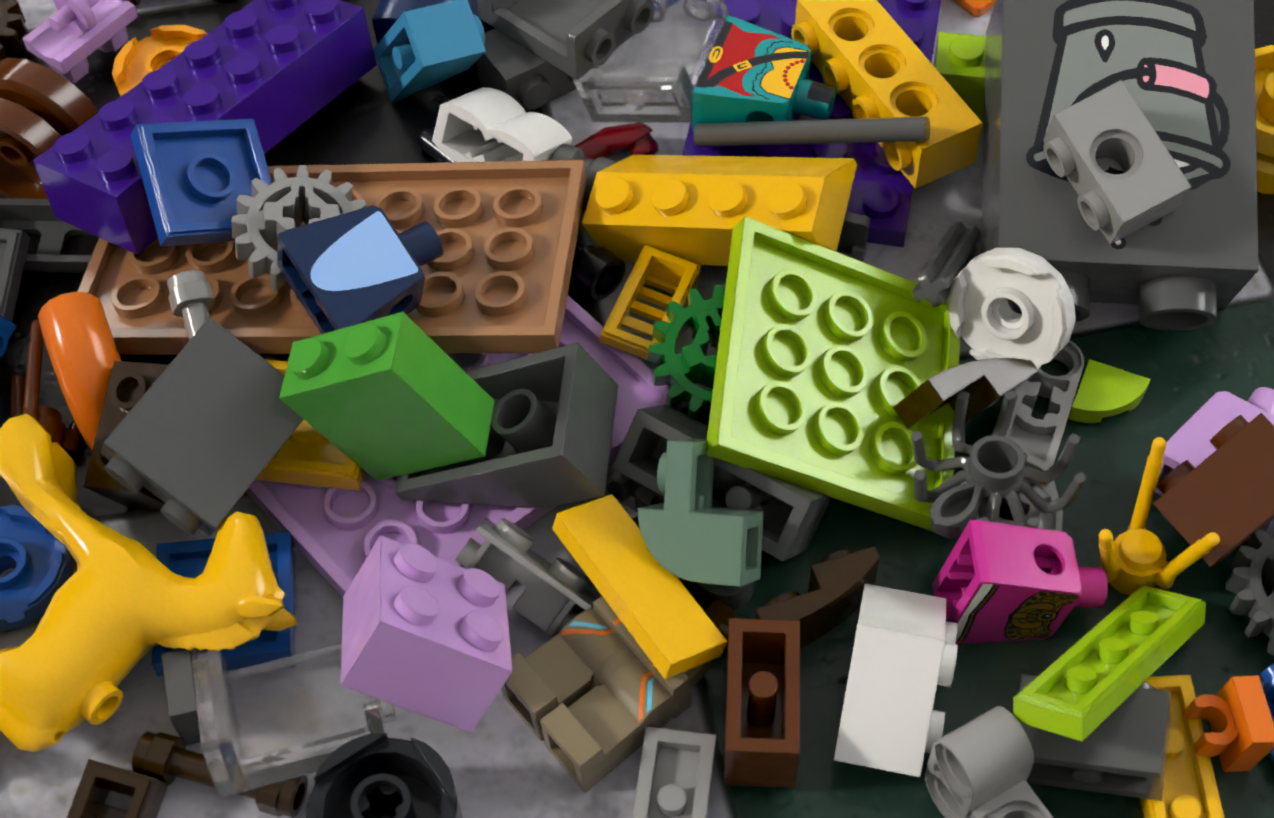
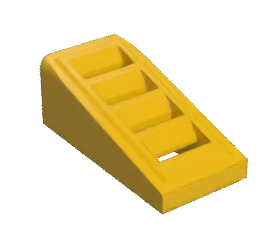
M644 245L600 334L599 342L648 360L649 345L661 342L652 336L654 325L629 316L630 312L654 321L670 323L665 311L637 301L638 298L667 308V304L671 301L679 303L684 308L688 307L689 290L697 287L701 265ZM650 285L652 287L666 291L668 293L673 294V297L646 288L645 286ZM622 326L653 337V340L649 341L623 331L621 328Z

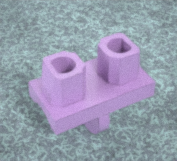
M53 0L58 11L23 37V41L29 52L45 61L53 71L75 84L89 73L87 57L99 48L105 53L115 52L129 41L126 26L134 21L138 15L134 4L129 1Z

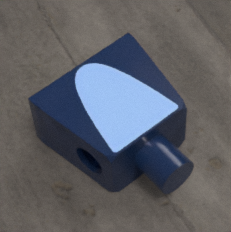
M369 206L288 229L278 234L277 265L321 334L404 312L406 315L416 309L422 299L425 277L420 266L443 255V247L439 236L430 223L422 222L398 234L384 211L376 206Z

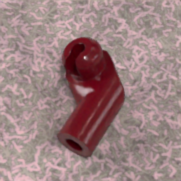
M637 122L605 127L574 147L582 149L587 159L595 160L602 156L611 158L624 149L628 151L629 156L653 155L658 152L659 144L650 134L653 130L648 125Z

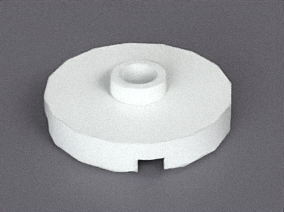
M994 248L973 258L954 278L947 300L950 325L957 338L962 336L965 342L972 348L968 352L976 360L991 358L1032 360L1037 369H1039L1043 364L1050 362L1070 341L1076 322L1074 298L1062 274L1043 257L1022 248ZM1008 300L1014 301L1020 307L1022 314L1014 312L1010 308Z

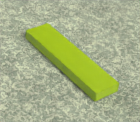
M1145 585L1140 586L1013 697V716L1019 723L1078 741H1084L1205 624L1206 602Z

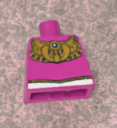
M970 520L932 583L934 596L946 598V621L958 623L955 644L1046 639L1055 634L1073 608H1102L1108 594V581L1104 569L1101 567L1078 566L1073 540L1067 533L981 520Z

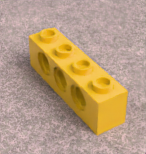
M797 0L795 25L791 29L792 39L809 47L811 50V61L821 72L824 83L837 87V93L852 110L854 119L929 118L930 137L928 141L878 142L893 169L900 170L916 189L975 163L983 122L877 0Z

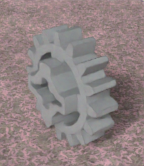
M299 165L296 177L288 178L280 167L275 168L274 183L268 185L266 182L255 178L251 181L252 197L239 195L237 198V215L232 216L231 220L236 257L238 260H248L249 276L253 279L262 276L266 272L270 274V289L278 291L287 281L277 265L278 234L285 230L299 227V221H304L306 225L366 208L365 200L352 201L353 185L349 181L340 184L336 188L332 186V171L327 169L319 175L318 179L309 178L306 165Z

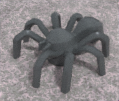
M1013 390L1004 393L992 435L979 439L973 446L965 442V420L970 394L965 391H961L958 394L952 426L953 447L958 453L968 455L969 457L959 456L934 460L926 456L921 432L916 431L911 434L914 460L919 466L930 471L964 468L931 491L927 490L926 472L916 470L914 473V498L919 502H934L930 507L932 529L938 535L950 539L960 538L968 522L976 520L982 498L987 500L984 516L978 520L996 522L1001 501L1007 500L1015 525L1038 528L1041 519L1031 516L1027 522L1017 492L1020 491L1040 512L1054 513L1074 503L1087 479L1084 473L1077 474L1064 495L1053 501H1045L1024 481V478L1041 484H1047L1055 480L1070 465L1080 442V437L1076 434L1069 436L1058 461L1048 470L1043 472L1024 466L1028 455L1023 452L1022 448L1015 441L1005 437L1017 400V394Z

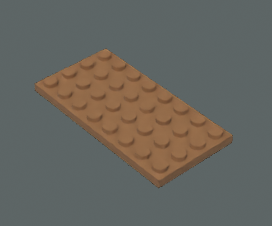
M584 160L306 165L309 178L318 179L319 175L326 169L332 171L331 185L335 188L349 181L353 185L352 201L365 200L367 207L376 206L381 208L398 234L425 221L430 223L435 229L443 247V255L420 266L425 277L421 303L407 316L445 353H539L559 348L587 182ZM299 165L267 166L272 183H274L275 168L280 167L286 176L291 178L296 177ZM299 221V226L305 225L304 221ZM99 237L77 291L92 294L102 302L119 355H178L189 342L183 317L174 316L168 299L170 293L167 285L170 277L188 270L204 272L206 280L211 285L215 301L208 311L210 318L256 354H290L293 342L321 334L287 281L278 291H273L270 289V274L267 272L255 279L249 276L248 260L237 259L235 241L160 247L159 239H156L139 254H135Z

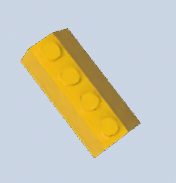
M631 155L596 173L582 225L598 247L607 248L624 262H636L644 245H648L698 265L728 266L732 230L745 216L837 252L857 163L854 158Z

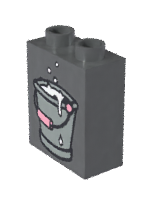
M996 0L986 30L981 254L994 248H1022L1043 257L1062 274L1074 298L1076 322L1089 317L1090 302L1139 305L1140 324L1157 330L1187 331L1213 325L1217 321V308L1225 309L1259 271L1254 0ZM1122 80L1192 187L1175 211L1110 245L1100 229L1095 231L1085 222L1078 207V194L1067 177H1059L1050 167L1044 154L1043 139L1055 114ZM1106 157L1096 159L1100 168L1105 172L1115 175L1124 173L1120 164L1115 160ZM1013 301V311L1022 314L1020 307Z

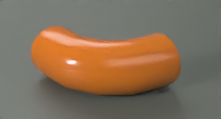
M70 292L50 299L41 307L38 319L51 364L65 401L86 445L92 453L114 361H121L102 302L96 296L86 292Z

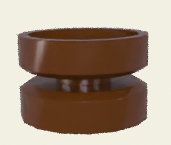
M5 58L0 61V194L6 198L48 199L33 160L51 148L58 138L73 132L98 114V111L91 100L71 81L52 69L27 59Z

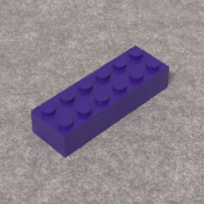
M254 0L240 11L227 16L221 25L200 40L187 45L184 51L160 69L147 74L142 79V82L117 100L104 105L98 114L73 132L58 138L51 148L33 160L55 217L130 252L139 254L158 239L130 135L135 125L254 119L263 153L265 154L377 65L364 8L341 0Z

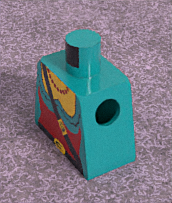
M727 16L693 90L692 132H694V127L698 123L794 121L797 114L829 120L836 99L837 87L809 80L811 50L806 44L739 18Z

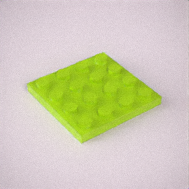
M745 216L732 230L707 433L708 443L705 454L934 532L930 518V507L934 502H919L914 498V473L916 470L926 472L927 490L931 491L952 477L954 469L930 471L919 466L914 460L911 434L916 431L921 432L927 457L934 460L954 458L955 449L952 438L954 410L948 403L908 429L893 407L927 379L959 365L960 338H957L950 325L947 300L937 307H933L928 299L918 302L912 293L918 283Z

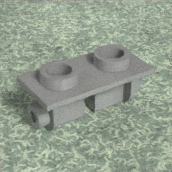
M485 517L475 531L486 539L484 543L480 545L470 538L455 559L466 569L477 568L483 570L496 581L504 583L505 593H507L515 580L523 584L526 589L512 608L544 630L549 636L555 631L559 634L568 622L579 615L572 610L575 603L585 610H589L592 606L594 594L585 588L590 580L576 567L559 557L551 564L530 549L534 543L533 538L507 519L501 518L496 525Z

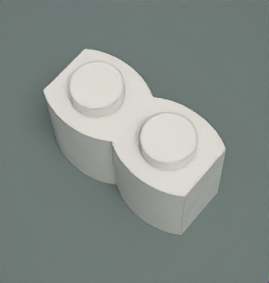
M484 87L440 105L432 141L444 155L455 162L549 161L562 144L571 145L573 138L556 120L540 113H526L523 107L510 95L498 89Z

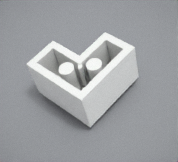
M864 584L834 755L835 761L920 777L924 754L931 753L933 743L940 739L943 733L945 712L933 710L937 685L951 687L957 658L958 644H955L958 623L946 621V598Z

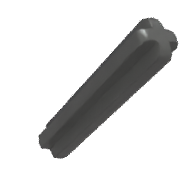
M959 221L949 228L916 276L918 284L912 293L918 302L928 299L933 307H937L947 300L954 278L967 266L977 251L976 244L982 235L976 225L967 229L963 222Z

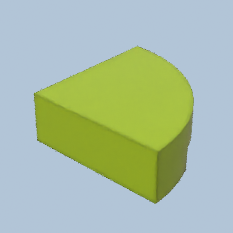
M1089 359L1068 419L1082 423H1098L1104 417H1111L1125 411L1130 412L1144 398L1151 379Z

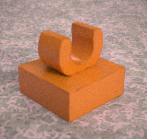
M1259 675L1232 676L1216 695H1200L1183 711L1185 719H1204L1209 722L1212 732L1204 733L1193 747L1195 753L1201 756L1213 757L1219 755L1224 772L1251 771L1274 748V722Z

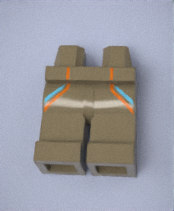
M603 596L593 602L592 609L586 610L574 617L564 626L559 634L525 658L519 652L512 656L513 672L502 686L501 691L504 699L540 741L545 740L546 748L586 793L643 745L646 726L663 728L672 717L674 719L691 707L690 689L701 680L712 666L711 661L665 680Z

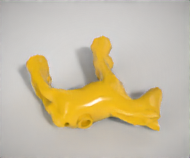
M26 413L9 418L0 428V476L5 479L22 506L66 546L77 562V571L55 592L33 635L20 646L0 649V731L18 749L32 752L42 751L57 744L66 733L86 721L92 725H99L108 720L116 712L123 700V692L117 686L157 644L163 647L183 648L189 651L195 648L200 651L207 649L218 652L222 649L234 650L237 646L257 639L262 630L281 631L297 625L295 616L284 608L283 598L285 593L277 584L264 532L255 515L235 512L220 523L203 573L196 578L182 577L173 573L140 542L116 532L90 517L81 509L77 502L76 464L57 442H51V435L35 418Z

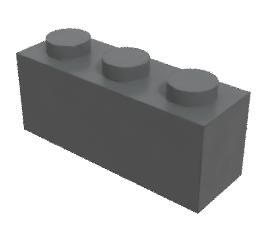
M667 404L637 409L612 469L665 497V493H661L658 488L657 469L661 455L667 452V441L687 438L707 439L708 426ZM714 458L712 507L764 511L762 550L781 561L807 551L832 497L750 468H743Z

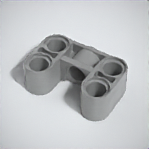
M996 706L933 743L925 771V782L933 802L944 818H1053L1027 783L1034 764V752L1031 742L1019 721L1004 707Z

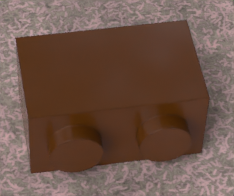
M1262 413L1251 422H1248L1242 415L1237 416L1209 441L1216 449L1214 453L1196 468L1189 460L1184 461L1166 475L1156 486L1164 495L1153 504L1190 545L1202 539L1210 532H1215L1220 536L1219 544L1202 557L1211 568H1214L1274 518V425Z
M729 618L726 668L724 785L795 788L800 757V621Z

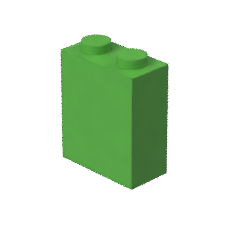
M404 312L293 342L279 396L280 400L376 481L485 457L495 400Z

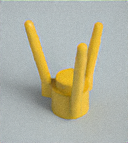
M1157 437L1152 442L1128 530L1120 534L1115 541L1109 529H1102L1098 536L1100 567L1104 569L1108 583L1119 592L1131 595L1142 585L1149 587L1158 585L1164 589L1171 588L1177 575L1206 555L1220 542V536L1215 532H1210L1170 562H1167L1164 545L1153 532L1146 530V523L1167 444L1166 440L1162 437Z

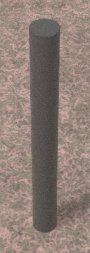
M928 117L698 123L694 127V142L697 147L928 141L930 137V121Z

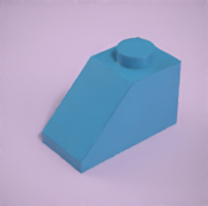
M452 0L403 12L373 49L390 101L402 100L468 70L486 52L484 47L485 31L479 17L472 14L468 0Z

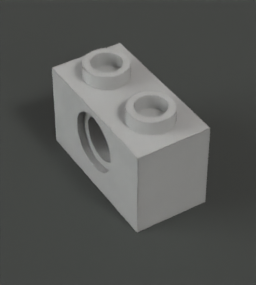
M1122 80L1055 114L1043 139L1044 154L1050 167L1059 177H1067L1078 194L1077 203L1085 222L1095 231L1100 229L1110 245L1175 211L1192 187ZM1102 157L1111 158L1120 164L1124 173L1118 175L1107 173L1100 168L1096 159Z

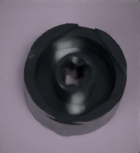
M387 733L360 736L332 752L320 765L314 777L315 785L306 808V818H381L386 815L389 818H462V813L453 777L442 757L425 742L411 737V741L388 738Z

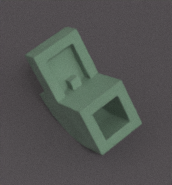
M687 438L667 441V452L661 455L657 469V484L659 491L665 493L664 503L638 508L639 527L648 550L667 571L691 582L741 587L759 580L761 576L764 511L712 507L714 457L706 455L707 439Z

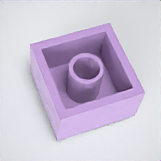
M380 535L343 596L341 686L472 733L513 672L505 584L496 581L483 570L477 568L466 569L435 557L427 549L417 544H402Z

